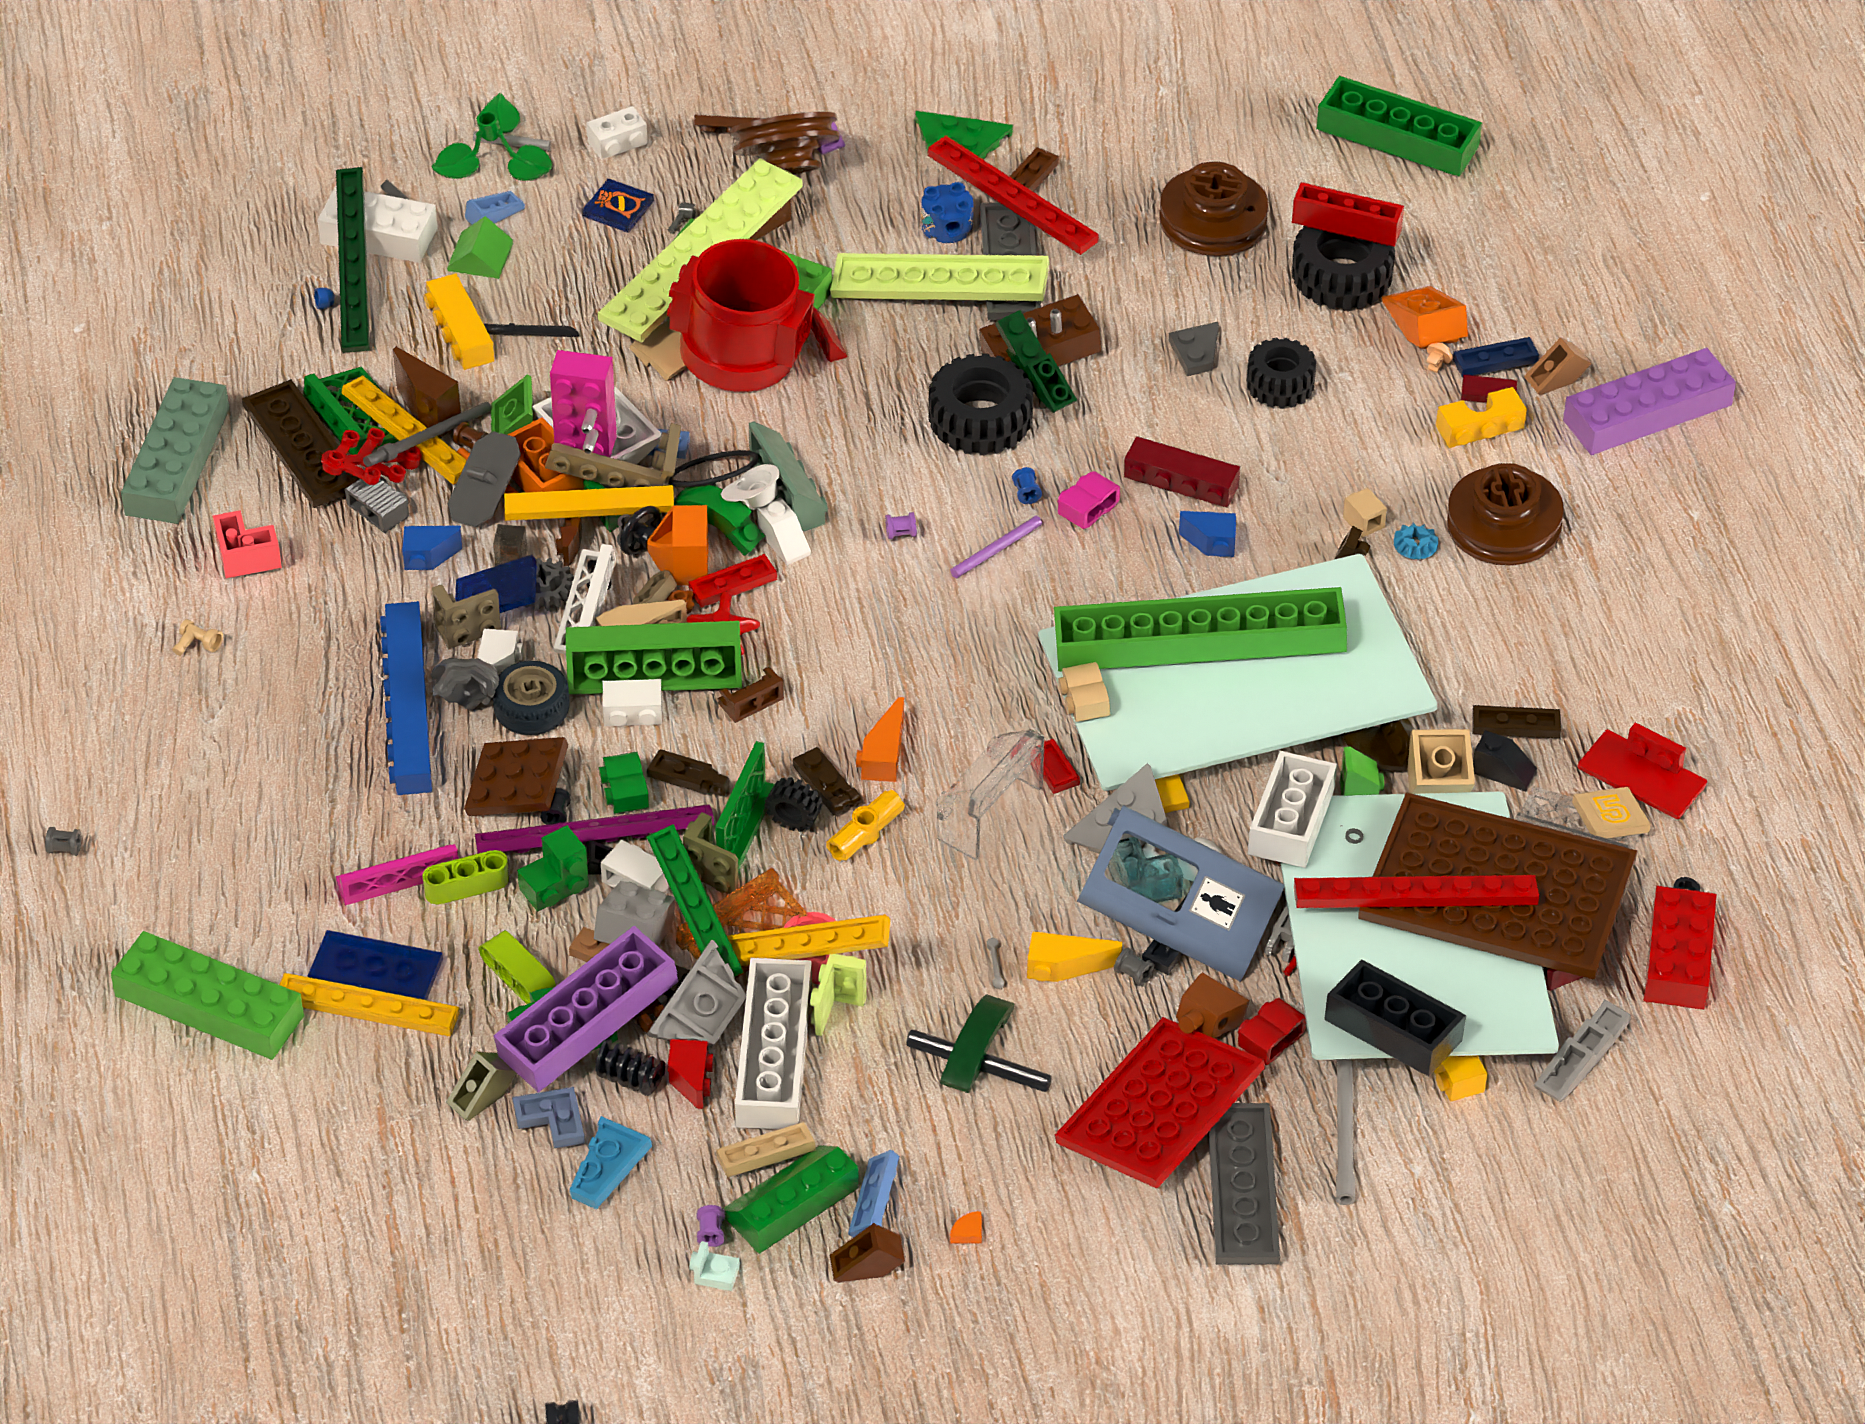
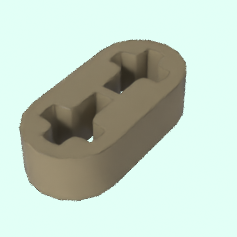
M664 570L653 575L635 596L633 603L664 602L677 586L671 573L668 570Z

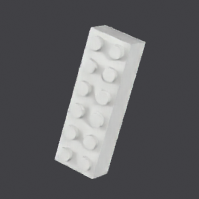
M750 958L735 1098L736 1127L783 1129L799 1124L812 989V961Z

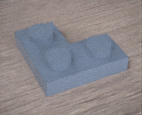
M574 1087L512 1097L518 1129L549 1124L554 1148L585 1143Z

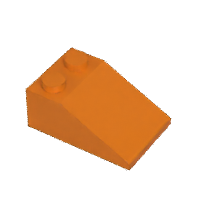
M1432 286L1382 297L1383 304L1406 339L1420 349H1427L1429 344L1440 342L1454 343L1459 338L1468 336L1466 305Z

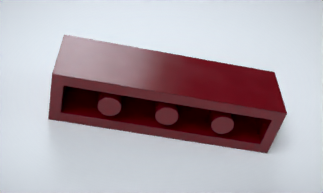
M1136 436L1125 456L1124 477L1228 508L1239 487L1241 466Z

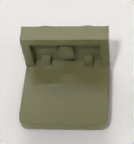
M701 812L695 821H691L688 824L683 836V845L700 881L714 887L721 893L726 892L734 896L738 892V857L734 853L713 844L712 816Z

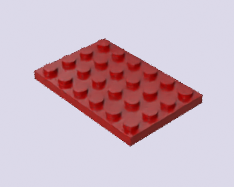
M1162 1017L1056 1132V1143L1158 1189L1265 1069L1264 1059L1196 1030L1189 1034L1185 1033L1180 1029L1177 1022Z

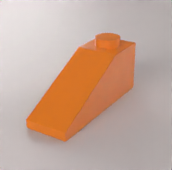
M904 697L896 699L864 738L863 750H857L856 767L861 768V780L896 782L904 723Z

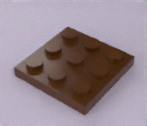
M555 737L484 743L464 807L468 816L549 811L569 745L566 738Z

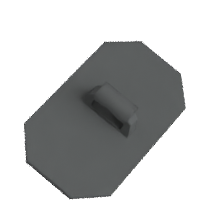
M493 431L475 442L447 503L452 521L477 527L494 516L521 456L516 437Z

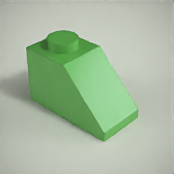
M1344 747L1339 777L1341 795H1379V791H1384L1383 773H1378L1377 762L1351 747Z

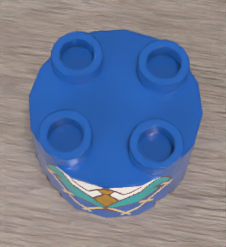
M954 182L948 185L929 186L924 189V195L921 199V230L925 236L930 239L931 236L936 237L937 242L955 243L965 239L967 233L973 230V197L965 190L964 184Z

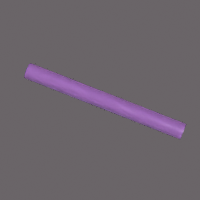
M1038 516L1032 517L951 568L952 576L954 578L960 577L1042 525L1041 519Z

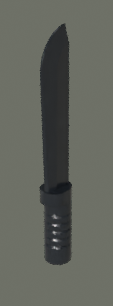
M483 323L490 335L579 336L578 331L570 326Z

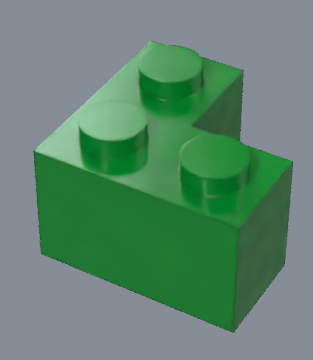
M568 825L542 837L543 857L517 870L519 889L537 912L554 906L557 902L573 894L580 893L583 889L589 887L586 847Z

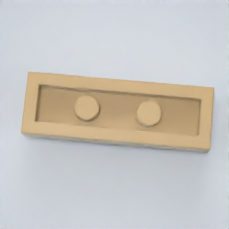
M805 1122L718 1148L716 1149V1154L728 1178L815 1151L816 1147L815 1140Z

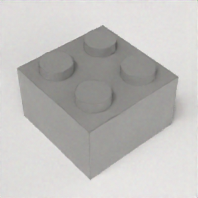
M620 881L597 908L594 939L611 944L627 930L635 926L658 946L672 929L675 897L666 895L662 891H652L639 887L632 882Z

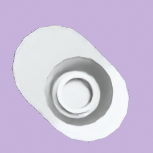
M772 464L756 466L724 488L721 496L726 501H742L749 509L756 510L758 507L769 504L777 496L778 487L776 480L780 472Z

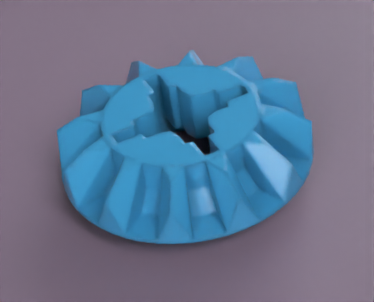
M1413 522L1410 527L1402 525L1399 531H1395L1393 544L1397 552L1404 557L1424 559L1436 552L1439 537L1435 536L1434 529H1427L1425 524L1419 527ZM1412 537H1417L1420 540L1419 545L1416 544Z

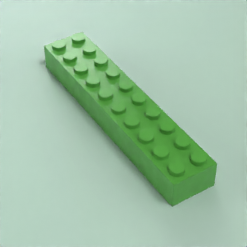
M1341 587L1054 607L1058 672H1061L1062 668L1093 662L1098 664L1099 669L1347 652V625Z

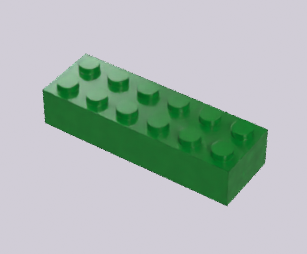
M1339 75L1318 105L1316 129L1460 177L1480 146L1482 122Z

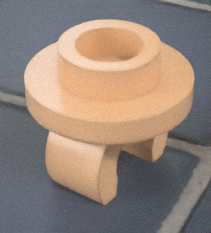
M1429 344L1427 348L1429 354L1427 363H1430L1428 370L1438 373L1442 364L1450 363L1453 358L1449 347L1445 344Z

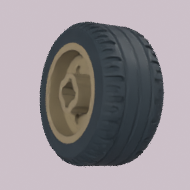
M530 660L512 664L499 674V685L495 689L493 696L494 713L502 726L517 734L537 735L555 729L564 721L570 706L569 687L565 676L558 668L546 662Z

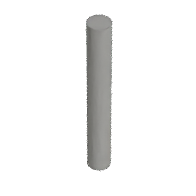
M474 131V133H473V141H476V134H475V133L478 132V131ZM504 135L510 146L534 145L545 151H550L551 141ZM497 138L495 141L481 139V142L503 145L500 138Z

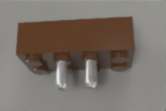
M1079 294L1023 313L1046 355L1051 353L1058 367L1102 351L1100 328ZM995 323L980 328L981 352L990 354V357H1004L1006 362L1011 361L1006 353L1008 346Z

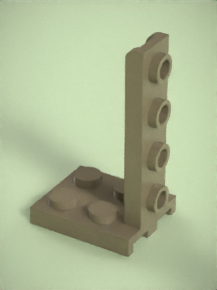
M671 423L667 433L662 432L658 444L660 451L655 450L651 466L655 467V470L596 453L586 454L581 449L560 443L552 445L545 468L616 488L669 486L670 477L674 475L682 425Z

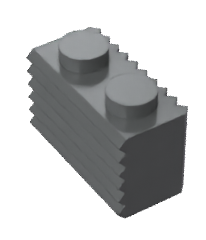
M380 477L376 485L367 484L363 479H359L345 488L347 505L383 533L391 530L396 524L399 525L400 521L403 522L409 516V502L406 495L402 491L392 489L383 477Z

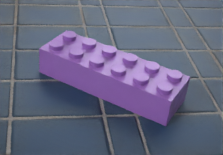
M1704 348L1566 397L1563 421L1590 455H1594L1731 406L1736 381L1710 350Z
M631 927L493 1035L498 1056L539 1093L678 982L675 961L637 927Z

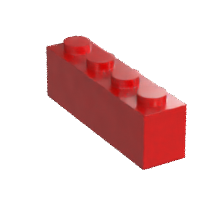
M1301 182L1293 200L1292 223L1395 247L1402 230L1404 205Z

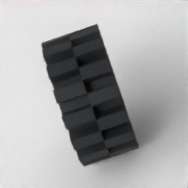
M788 777L787 780L781 778L780 781H776L765 800V809H768L767 814L769 816H774L772 820L775 823L777 821L781 822V827L785 828L787 825L791 831H795L796 828L798 832H803L804 829L807 831L812 827L823 807V804H821L822 799L817 797L818 792L816 790H810L811 785L808 783L804 786L802 785V780L798 779L794 782L792 777Z

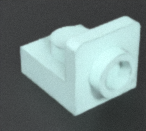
M701 1241L698 1252L693 1251L690 1259L689 1269L694 1271V1284L732 1291L739 1270L740 1260L736 1257L708 1252V1242Z

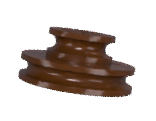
M834 112L794 113L758 119L737 125L730 129L731 136L739 140V144L733 147V153L739 156L763 158L766 162L793 175L820 169L822 167L821 161L814 160L812 153L819 146L840 139L839 131L832 130L831 124L837 121V114Z
M1209 161L1200 163L1190 170L1178 174L1165 185L1160 199L1159 222L1164 234L1173 243L1185 250L1209 256L1231 255L1252 247L1264 235L1267 226L1268 198L1264 189L1254 179L1245 175L1234 165L1225 162Z
M1514 463L1491 465L1466 475L1452 489L1448 502V531L1454 543L1462 551L1475 559L1496 565L1525 564L1543 557L1557 544L1562 531L1563 500L1556 487L1549 480L1524 466Z

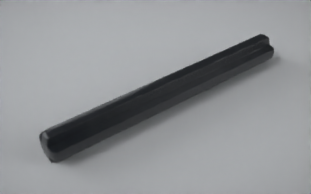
M914 1029L910 1030L906 1039L908 1047L947 1060L955 1044L954 1042ZM987 1053L981 1062V1071L1043 1092L1048 1091L1052 1082L1050 1074Z

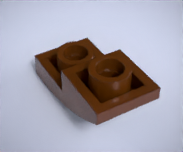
M581 517L565 518V526L560 527L561 538L556 539L557 556L563 555L564 566H570L578 553L582 539Z

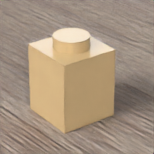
M1369 488L1354 492L1345 497L1343 518L1351 527L1355 526L1362 530L1361 538L1385 528L1387 508Z

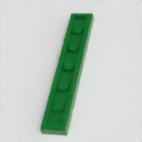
M674 824L646 836L701 954L708 943L713 940L718 946L717 951L725 964L728 963L734 976L743 973V969Z

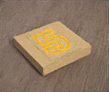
M1628 787L1573 795L1572 803L1594 840L1648 833L1650 831L1651 824Z

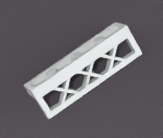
M602 544L600 552L582 549L554 645L555 653L566 654V645H563L566 637V627H568V624L571 627L596 626L595 617L601 614L616 561L613 545ZM587 559L597 560L594 572L591 574L585 568ZM590 582L587 597L582 599L578 594V590L581 586ZM583 607L580 621L575 624L571 619V614Z

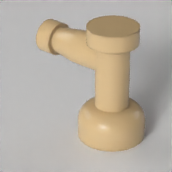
M185 619L179 628V633L182 637L178 644H175L172 648V651L181 656L196 638L202 641V645L206 650L215 652L223 642V633L217 629L203 630L195 626L193 621Z

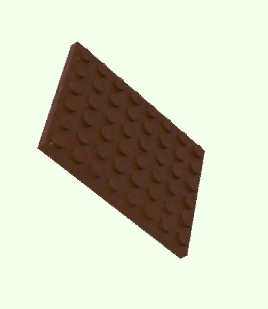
M1406 792L1372 877L1535 875L1539 893L1538 905L1360 907L1358 919L1595 980L1636 861L1638 850Z

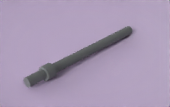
M486 401L394 444L387 443L379 447L378 451L365 456L363 462L366 467H370L382 461L388 462L397 457V454L458 427L462 422H469L490 412L492 409L491 405Z

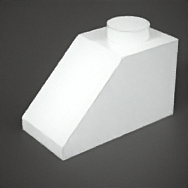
M781 497L757 508L758 528L765 535L764 539L786 565L811 555V550L796 514Z
M483 630L478 658L492 664L498 675L508 666L516 664L518 660L523 659L524 644L519 643L518 631Z

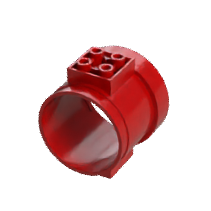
M751 239L722 241L710 246L698 257L692 255L688 264L682 265L678 282H673L671 285L669 297L672 298V301L667 311V316L670 317L669 329L681 332L680 354L688 370L698 379L711 386L736 392L761 390L781 381L793 367L810 334L815 294L798 289L799 273L793 261L778 248Z

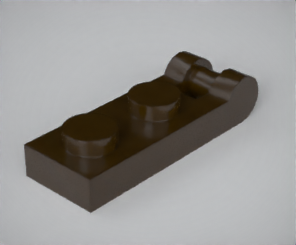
M818 747L793 758L795 770L806 783L811 785L812 790L818 792L817 796L821 797L823 804L833 815L843 812V808L850 805L853 807L861 803L858 791L854 787L851 788Z

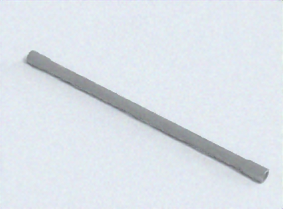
M1337 1059L1338 1174L1336 1176V1201L1341 1205H1350L1355 1202L1352 1059Z

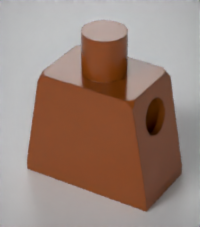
M1202 972L1184 992L1176 1018L1183 1032L1189 1034L1196 1030L1216 1038L1242 1024L1250 1000Z

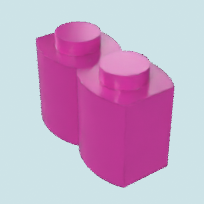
M1096 471L1083 475L1078 479L1076 485L1063 490L1059 495L1058 514L1082 529H1086L1093 525L1101 515L1106 514L1116 506L1120 499V486Z

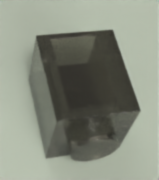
M497 525L493 543L495 568L510 562L516 569L519 566L524 567L527 554L526 526Z

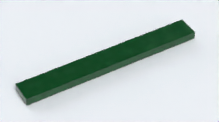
M362 167L336 169L341 347L343 353L370 351L364 172Z

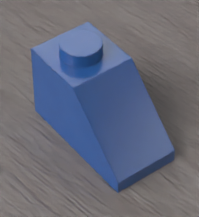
M1180 511L1179 535L1206 556L1234 557L1236 513Z
M404 526L402 549L404 570H433L462 550L461 526Z

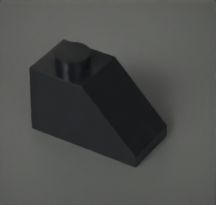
M1484 731L1474 751V774L1527 792L1537 772V767L1513 739Z

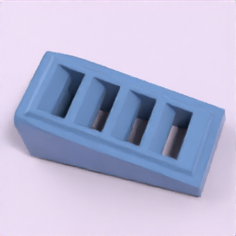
M512 191L467 201L465 218L469 223L474 224L486 216L495 224L525 209V204Z

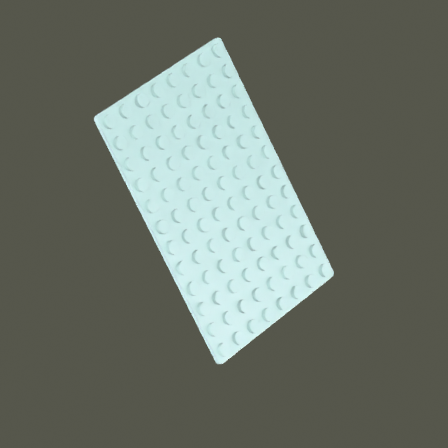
M1356 554L1176 597L1188 598L1341 587L1347 625V652L1099 669L1109 697L1110 715L1079 722L1075 721L1073 714H1071V717L1102 790L1118 789L1147 763L1151 766L1154 779H1159L1435 711L1437 709V701L1365 557L1362 554ZM1055 627L1040 630L1038 638L1058 683V678L1063 677L1062 671L1058 672Z
M1503 792L1416 794L1510 818L1506 797ZM1405 794L1332 796L1306 868L1280 862L1312 1057L1316 1060L1393 1058L1324 1020L1327 994L1361 959L1466 1015L1463 1040L1449 1056L1556 1053L1559 1043L1542 966L1358 919L1360 907L1296 908L1293 887L1294 878L1373 876ZM1351 828L1359 829L1363 833V840L1357 844L1349 843L1345 839L1346 831ZM1349 834L1351 839L1357 840L1360 838L1358 834Z

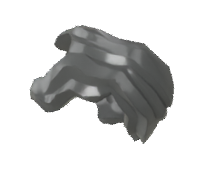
M479 658L444 659L434 667L431 673L432 679H436V684L433 686V696L439 695L447 702L458 703L468 710H473L481 702L484 705L489 704L493 700L495 689L499 685V675L494 666Z

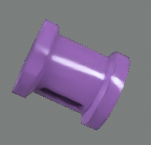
M909 512L906 516L891 517L890 514L885 515L888 540L893 539L894 536L901 535L917 536L914 512Z
M716 1205L700 1207L697 1210V1219L700 1221L697 1243L701 1244V1241L708 1242V1247L720 1246L724 1243V1232L722 1231V1221L725 1219L724 1209Z

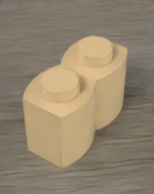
M1093 662L1062 668L1063 677L1058 678L1061 695H1067L1065 697V706L1068 715L1073 714L1076 722L1109 716V697L1105 684L1102 681L1098 664Z

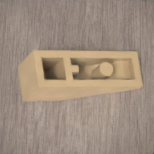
M684 600L618 606L595 617V625L687 623L686 602Z

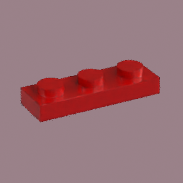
M762 554L689 581L688 585L689 590L694 593L695 600L702 608L720 601L721 594L724 592L735 596L778 579L776 569L768 557Z

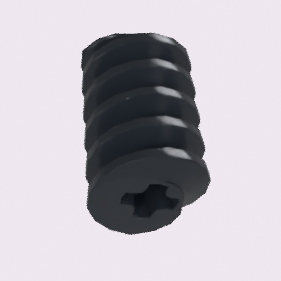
M606 1039L597 1056L596 1075L600 1078L607 1077L612 1083L618 1081L620 1086H629L632 1091L640 1090V1093L644 1096L653 1093L663 1078L665 1062L662 1060L655 1067L654 1056H650L645 1063L644 1052H639L633 1058V1048H627L624 1054H622L623 1045L621 1043H617L612 1050V1040Z

